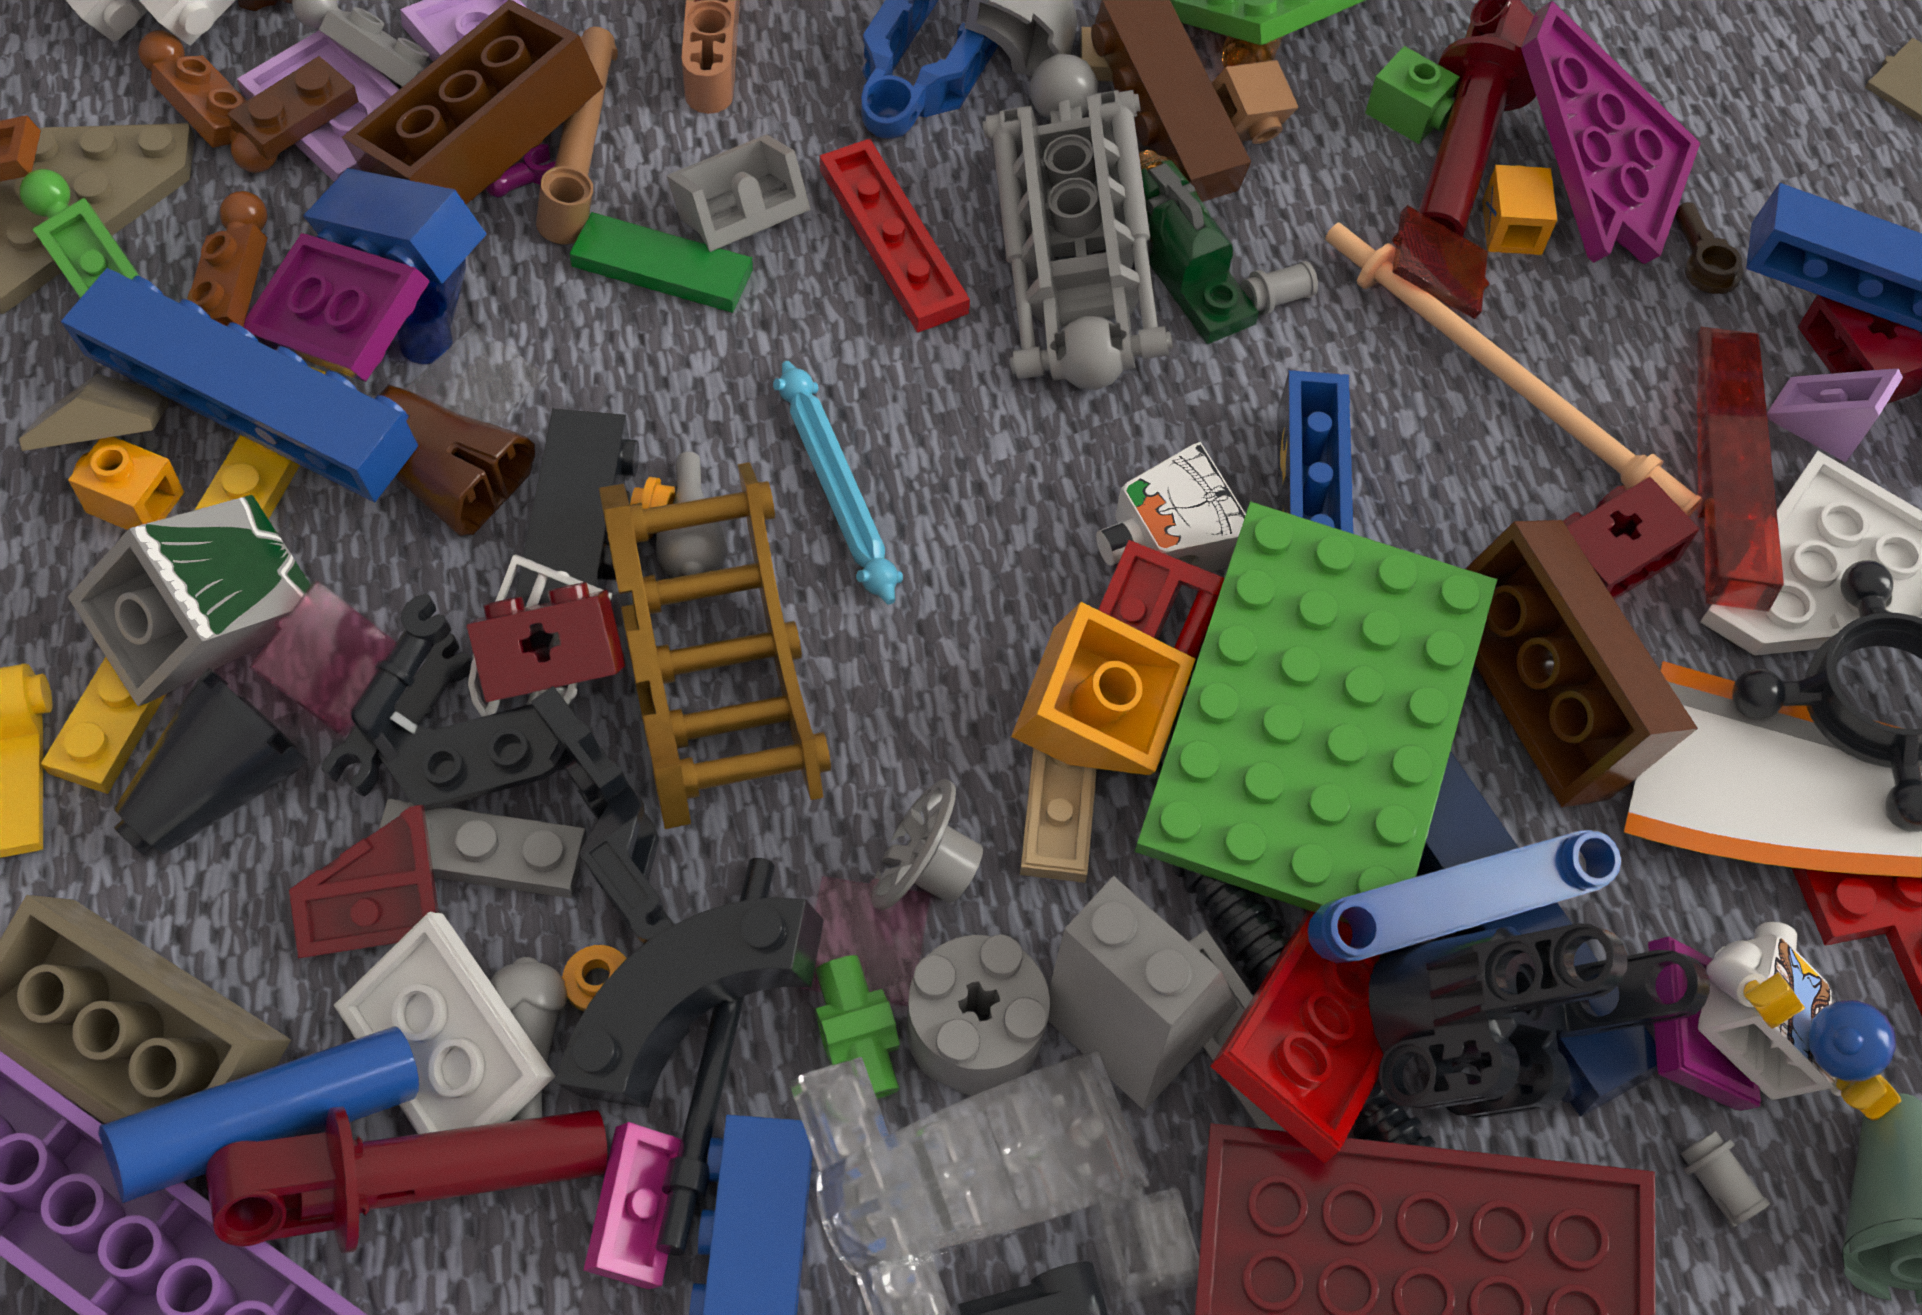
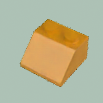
M1080 602L1053 628L1011 737L1068 765L1152 775L1156 772L1196 659Z

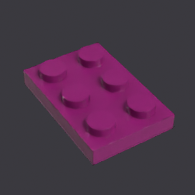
M301 233L247 315L243 327L251 332L260 343L274 350L279 346L288 348L305 361L366 382L373 370L382 361L385 351L406 318L414 311L418 299L430 281L415 267Z

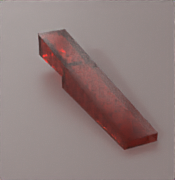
M1701 326L1698 332L1697 415L1698 495L1703 500L1698 506V518L1705 519L1706 603L1769 612L1784 586L1759 333Z

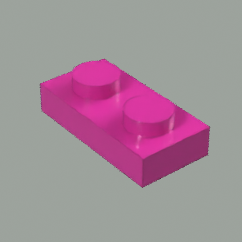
M631 1122L615 1127L583 1271L648 1290L662 1286L668 1254L662 1253L655 1248L668 1195L663 1193L662 1186L669 1160L678 1156L681 1143L680 1138Z

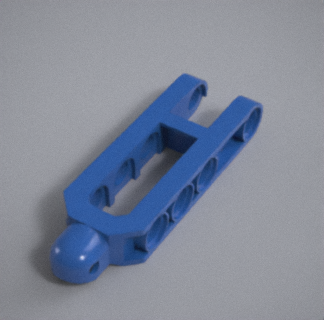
M885 0L863 33V42L865 44L864 58L867 62L863 66L862 72L867 82L864 85L861 96V116L867 130L877 137L894 139L905 135L913 127L919 116L928 117L960 109L999 45L985 35L965 29V23H962L958 29L957 42L947 58L922 66L916 83L912 86L909 81L902 77L893 76L892 72L938 0Z

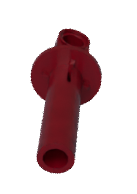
M1478 0L1472 9L1470 24L1465 38L1451 43L1441 54L1438 65L1459 76V80L1453 94L1455 101L1415 219L1416 226L1417 224L1421 225L1424 230L1426 228L1434 234L1423 231L1419 232L1432 236L1435 240L1439 239V241L1443 240L1445 243L1446 241L1450 243L1458 241L1464 236L1503 111L1522 108L1536 97L1521 50L1534 14L1521 0Z
M343 1106L332 1107L328 1110L325 1133L258 1142L239 1141L224 1146L212 1155L206 1165L205 1173L214 1232L221 1241L227 1244L252 1246L266 1240L333 1230L340 1252H355L358 1246L360 1213L366 1216L369 1210L604 1175L607 1167V1140L602 1117L599 1111L595 1109L363 1142L359 1136L356 1140H353L345 1108Z

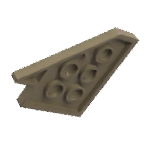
M189 123L39 128L41 133L32 171L49 169L60 174L70 188V201L68 205L71 206L85 198L112 236L190 180L194 134ZM24 177L0 182V314H5L62 272L33 231L34 227L48 220V218L35 215L22 203L20 185Z

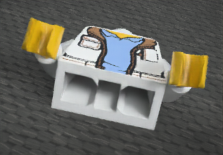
M1780 922L1763 923L1755 929L1754 939L1734 941L1720 948L1706 968L1710 980V994L1705 1005L1702 1007L1698 1030L1752 1082L1756 1083L1760 1090L1771 1100L1827 1089L1834 1095L1841 1096L1847 1104L1860 1110L1868 1119L1873 1121L1879 1120L1901 1102L1899 1094L1881 1074L1866 1081L1847 1082L1830 1076L1817 1065L1809 1049L1808 1032L1813 1018L1823 1007L1832 1004L1831 990L1827 981L1796 951L1797 933L1795 929Z

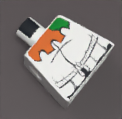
M1198 442L1128 481L1121 488L1115 514L1118 524L1097 531L1096 540L1104 561L1110 566L1119 563L1128 540H1131L1211 572L1229 567L1246 514L1201 442Z

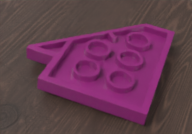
M1551 1L1536 11L1521 50L1587 257L1595 263L1610 255L1616 240L1642 264H1646L1661 256L1700 142L1564 11Z

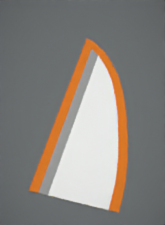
M1665 661L1662 662L1660 671L1698 729L1636 778L1624 833L1704 854L1760 864L1827 872L1922 878V831L1910 832L1894 825L1886 813V797L1895 786L1891 768L1863 762L1838 749L1816 727L1806 706H1782L1771 717L1753 719L1742 714L1733 702L1732 689L1735 681ZM1876 721V722H1878V723H1881V724H1884V725H1887V726H1891V727H1894V728H1900V727H1897V726H1893V725H1890V724H1886V723H1882V722Z

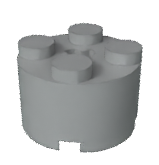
M1006 935L963 936L938 946L917 964L909 990L906 1034L909 1049L915 1062L923 1073L935 1082L937 1080L946 1086L957 1089L956 1092L971 1096L989 1095L1013 1086L1030 1069L1042 1046L1050 1011V996L1046 980L1038 965L1022 950L1019 943ZM977 1010L980 1015H989V1019L979 1021L978 1016L974 1012L966 1011Z

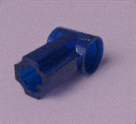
M466 259L443 284L431 281L428 283L418 299L414 311L406 318L397 332L400 350L404 357L411 362L434 364L443 360L450 353L453 347L451 327L466 271Z

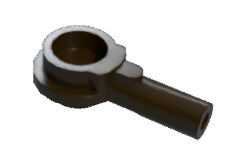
M1687 202L1678 206L1675 217L1693 252L1689 256L1684 269L1686 278L1693 286L1706 293L1725 294L1733 291L1739 286L1744 273L1740 253L1730 246L1727 240L1714 237L1713 233L1706 228L1694 203Z

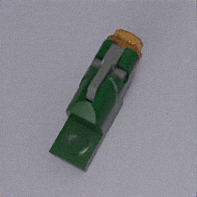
M1153 150L1140 152L1139 157L1150 240L1153 243L1149 265L1207 345L1256 325L1259 311L1229 272L1233 256V246L1210 216L1194 186L1189 183L1172 160L1165 156H1159Z

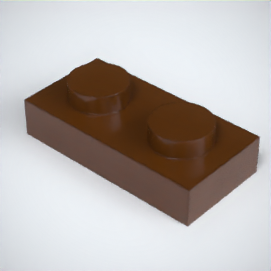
M318 56L227 114L232 129L236 133L244 134L254 144L259 153L266 160H270L359 101L355 86L323 58Z

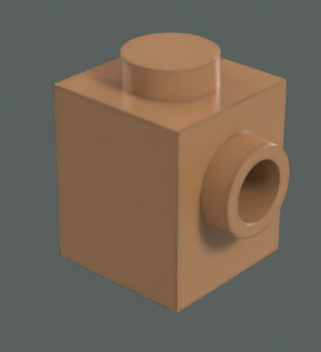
M1277 60L1225 67L1212 82L1241 141L1251 140L1253 144H1261L1275 138L1282 132V124L1299 108Z

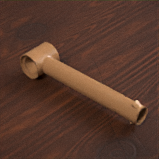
M601 27L586 29L580 38L603 89L587 101L581 110L572 114L564 121L555 167L548 170L541 179L536 227L544 238L557 244L575 243L590 214L593 183L588 174L611 59L616 61L618 57V50L615 46L613 35Z

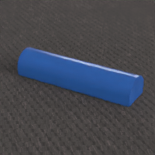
M393 1026L100 1125L98 1135L121 1201L125 1203L206 1174V1165L212 1155L231 1143L239 1141L258 1142L324 1132L329 1108L343 1106L349 1122L411 1101L416 1098L419 1091L417 1066L405 1035L397 1026Z

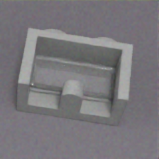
M767 134L666 175L680 220L701 235L710 252L811 210L795 151Z

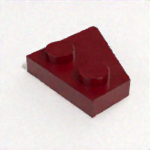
M424 805L410 806L394 820L369 837L363 838L341 853L331 863L315 871L289 889L298 958L398 943L428 912L439 913Z

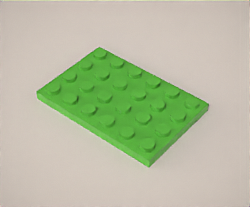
M1250 501L1135 852L1316 912L1319 907L1330 901L1416 877L1497 579ZM1340 915L1339 921L1349 924L1348 920Z

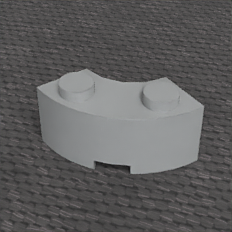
M969 0L965 29L985 35L1000 45L1011 59L1012 72L1032 76L1033 71L1044 60L1058 53L1071 55L1077 28V15L1072 0Z

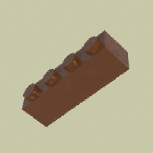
M1101 0L1095 24L1091 27L1092 43L1096 53L1100 57H1105L1113 73L1114 89L1119 90V92L1133 90L1134 94L1139 95L1141 111H1138L1137 117H1134L1136 134L1140 143L1143 146L1149 147L1157 163L1156 166L1161 165V161L1172 160L1189 183L1194 186L1202 202L1239 191L1251 160L1171 1Z

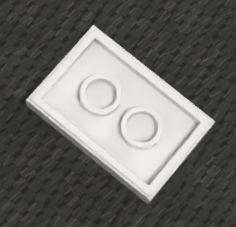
M428 912L334 1004V1007L355 1039L393 1026H397L405 1035L417 1066L419 1091L415 1099L399 1104V1106L418 1134L508 1122L556 1077L442 913Z

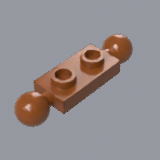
M165 30L151 31L141 39L138 55L143 66L152 72L151 83L212 148L231 144V154L235 163L247 172L261 173L274 165L278 154L270 160H266L244 134L236 133L232 129L227 113L247 100L203 55L185 56V50L181 41L174 34Z
M236 191L224 198L220 205L219 216L226 231H218L206 236L187 300L200 306L211 319L225 326L233 322L243 327L268 239L262 232L268 215L264 202L257 195L248 191Z

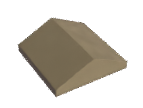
M95 374L39 415L19 438L21 450H33L152 431L169 406L168 398L143 386Z

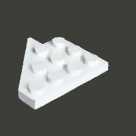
M1817 451L1700 622L1754 656L1819 649L1822 644L1836 635L1843 627L1860 618L1858 608L1852 606L1843 597L1840 582L1845 570L1852 564L1862 560H1872L1883 564L1893 577V591L1890 598L1885 602L1886 610L1892 613H1902L1922 618V511L1822 452Z

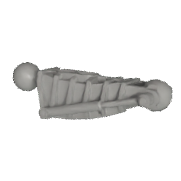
M1058 53L1044 60L1033 71L1029 92L1032 104L1039 115L1051 121V124L1038 126L1031 106L1003 110L999 114L986 116V121H983L985 138H989L990 142H993L1006 259L1012 265L1021 349L1013 351V357H1010L1012 374H1016L1018 380L1044 376V371L1051 370L1053 381L1066 379L1079 389L1098 390L1113 384L1123 370L1135 368L1134 357L1142 356L1143 359L1168 356L1169 349H1173L1171 332H1166L1165 326L1158 327L1146 242L1150 239V231L1134 117H1137V112L1141 111L1139 95L1134 94L1133 90L1123 92L1115 90L1098 93V81L1088 62L1075 55ZM1089 112V117L1083 118ZM1106 249V252L1088 255L1090 253ZM1076 256L1074 258L1054 261V257ZM1133 262L1135 263V271L1131 269ZM1027 275L1034 281L1030 287L1028 286ZM1138 301H1140L1143 329L1139 330V334L1132 335L1130 316ZM1032 315L1045 325L1047 349L1041 350L1040 346L1036 347ZM1116 318V324L1109 321L1108 319Z

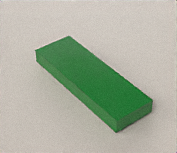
M594 212L590 213L569 253L571 267L731 313L734 312L753 271L752 257L721 248L710 252L706 244Z

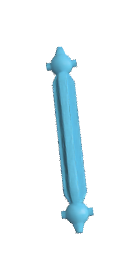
M785 361L782 363V375L780 379L776 378L774 380L773 388L779 391L785 401L791 403L790 414L855 562L863 567V570H858L856 574L857 581L862 582L868 592L878 595L886 604H892L895 602V587L897 583L902 582L903 574L901 571H897L891 561L884 559L885 546L821 402L812 395L818 392V384L813 382L811 376L806 371L796 368L790 361Z

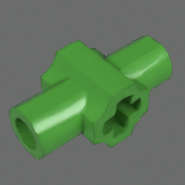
M858 955L844 956L818 966L815 971L826 1005L816 1008L815 1016L819 1035L831 1069L845 1067L856 1104H863L894 1094L900 1088L889 1052L898 1050L900 1043L894 1016L883 989L869 992Z

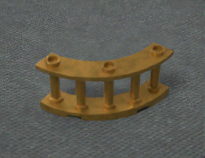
M750 462L738 464L742 492L643 509L642 503L629 505L624 484L599 488L619 594L629 592L632 594L633 605L622 606L621 610L647 745L653 765V775L664 829L691 824L687 799L700 797L699 790L801 770L810 800L824 798L820 773L831 771V761L824 732L813 734L793 660L802 658L795 621L784 623L765 525V520L775 519L770 484L768 481L758 482ZM746 517L754 563L656 581L655 575L642 576L636 543L648 541V534ZM759 588L768 632L669 650L668 644L656 646L650 614L662 612L661 606ZM774 658L782 696L684 715L681 708L669 711L664 684L675 682L674 675ZM786 721L789 723L794 742L793 745L700 763H694L692 757L679 759L677 750L688 747V740Z

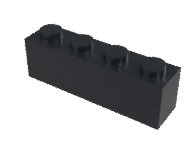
M552 408L523 558L555 571H564L570 577L587 582L602 590H606L607 580L616 581V575L612 563L599 488L624 484L625 477H635L638 469L639 442L638 440L629 439L626 415ZM626 491L630 505V492ZM521 566L515 597L522 596L524 606L526 607L539 573ZM548 577L538 605L550 602L547 591L568 586V584ZM541 630L532 635L534 646L542 644L549 648L553 635Z

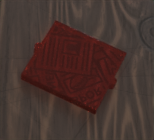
M1407 205L1401 211L1398 232L1392 238V242L1396 245L1392 272L1469 317L1476 319L1482 313L1484 290L1489 286V281L1485 278L1488 251Z

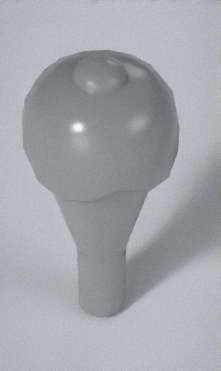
M690 451L679 454L676 458L677 491L673 504L704 499L701 488L700 457ZM716 522L659 532L656 537V556L661 569L671 578L719 570L724 565L727 552L724 529Z
M522 957L513 964L506 965L495 972L490 982L547 1063L557 1020L564 1014L567 1003L565 981L559 972L551 966L539 963L531 957ZM542 1090L513 1117V1121L542 1117Z

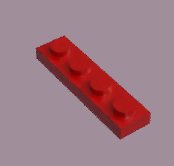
M869 138L819 155V168L822 176L916 332L927 330L969 314L970 298L871 139Z

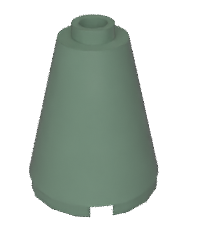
M1898 1093L1901 1097V1102L1879 1120H1870L1863 1114L1842 1247L1844 1274L1856 1288L1876 1298L1890 1301L1892 1299L1888 1286L1915 1291L1916 1304H1922V1101L1915 1096Z

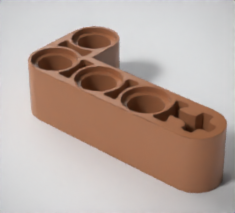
M686 0L681 56L684 94L687 104L698 112L706 114L718 113L726 109L732 102L734 96L740 0Z

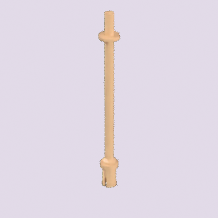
M1339 222L1329 230L1325 241L1361 268L1357 278V284L1361 288L1367 289L1377 282L1380 283L1620 473L1621 483L1627 489L1651 477L1688 517L1703 500L1702 497L1698 494L1695 495L1661 467L1663 460L1655 454L1647 457L1646 455H1635L1418 283L1414 280L1412 282L1409 276L1396 273L1402 271L1398 268V271H1396L1395 265L1392 264L1397 253V249L1392 244L1387 243L1378 250H1374Z

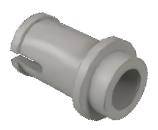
M1303 261L1297 265L1265 273L1260 269L1253 271L1248 279H1244L1241 282L1240 287L1259 313L1267 315L1272 313L1277 305L1316 295L1318 279L1313 266L1309 262Z
M1714 1131L1680 1153L1688 1164L1683 1170L1687 1175L1694 1172L1728 1220L1729 1226L1734 1228L1770 1205V1202L1766 1197L1762 1196L1729 1150L1735 1146L1732 1140L1729 1139L1724 1142L1717 1131Z

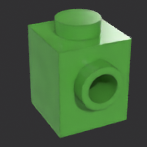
M1403 46L1375 77L1365 114L1420 144L1433 128L1442 131L1446 127L1454 104L1452 97L1459 76Z

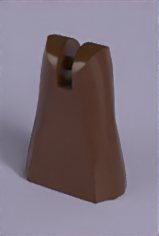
M388 384L378 394L393 400L407 413L408 420L406 422L418 444L417 449L395 478L459 536L474 535L530 476L532 463L535 458V443L528 437L490 423L457 414L415 393Z

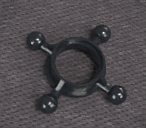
M1862 560L1849 566L1843 573L1840 582L1843 597L1852 606L1858 608L1860 618L1847 624L1836 635L1822 644L1808 666L1805 679L1800 681H1782L1775 673L1769 670L1752 669L1744 672L1737 678L1733 685L1732 698L1736 708L1745 716L1753 719L1771 717L1782 706H1806L1816 727L1838 749L1863 762L1892 769L1895 786L1886 797V813L1891 822L1897 827L1910 832L1922 831V775L1920 766H1922V728H1894L1866 717L1846 700L1837 682V663L1844 656L1861 648L1872 646L1893 647L1922 659V618L1908 614L1892 613L1886 610L1885 602L1890 598L1893 591V577L1883 564L1872 560Z

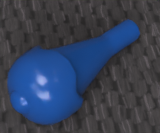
M1841 1000L1823 1007L1813 1018L1808 1032L1809 1049L1817 1065L1830 1076L1847 1082L1866 1081L1880 1075L1891 1063L1896 1049L1895 1031L1888 1018L1874 1006L1858 1000Z

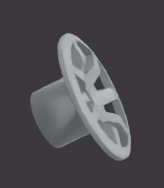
M941 779L924 791L896 828L891 841L904 836L906 832L911 837L908 846L895 844L885 852L881 860L882 862L892 866L900 864V866L885 870L882 876L879 869L877 870L871 892V904L874 908L881 911L890 908L905 895L913 884L947 903H952L962 895L970 884L981 862L983 847L981 844L947 825L956 796L955 784L952 781ZM921 811L923 812L925 823H923V819L920 814Z

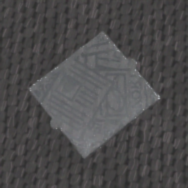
M473 326L405 389L457 414L500 426L548 380V375L518 355L514 345L505 346L476 326Z

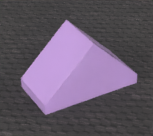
M1899 368L1790 377L1766 415L1775 424L1838 459L1847 462L1879 417L1903 377Z

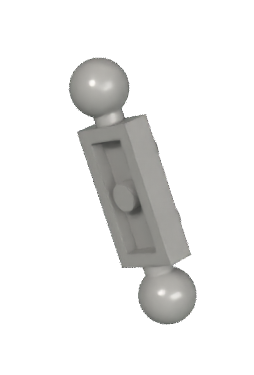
M292 0L293 12L303 25L319 29L402 87L431 64L427 61L429 53L424 48L405 38H398L396 40L382 30L385 25L384 22L368 11L354 7L352 12L342 11L338 8L337 0Z

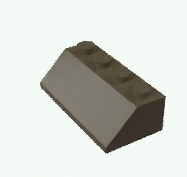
M26 895L0 938V1051L105 1124L275 1067L291 1042V1039L73 899Z

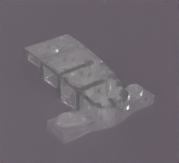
M1098 1050L1059 1062L993 1087L920 1119L890 1135L862 1057L802 1074L789 1082L819 1172L816 1173L817 1202L823 1229L835 1254L848 1272L856 1276L869 1315H953L932 1256L990 1242L1007 1234L1066 1217L1080 1210L1150 1185Z

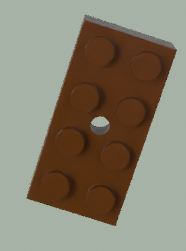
M508 0L342 136V139L362 171L454 189L467 205L490 184L499 180L503 173L526 153L540 145L544 138L567 118L581 110L587 101L603 89V86L578 34L513 0Z
M1562 520L1514 521L1465 568L1466 570L1497 579L1474 665L1561 807L1611 799L1698 729Z

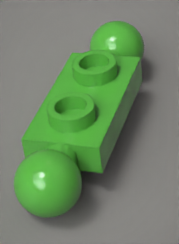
M37 169L24 177L20 185L22 203L35 215L48 218V220L34 227L33 231L80 298L106 268L131 280L134 276H140L85 198L71 206L68 205L70 201V188L60 174L49 169Z

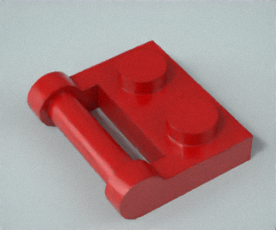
M1128 540L1098 610L1158 640L1181 586L1184 585L1194 589L1198 593L1174 648L1197 659L1225 578Z

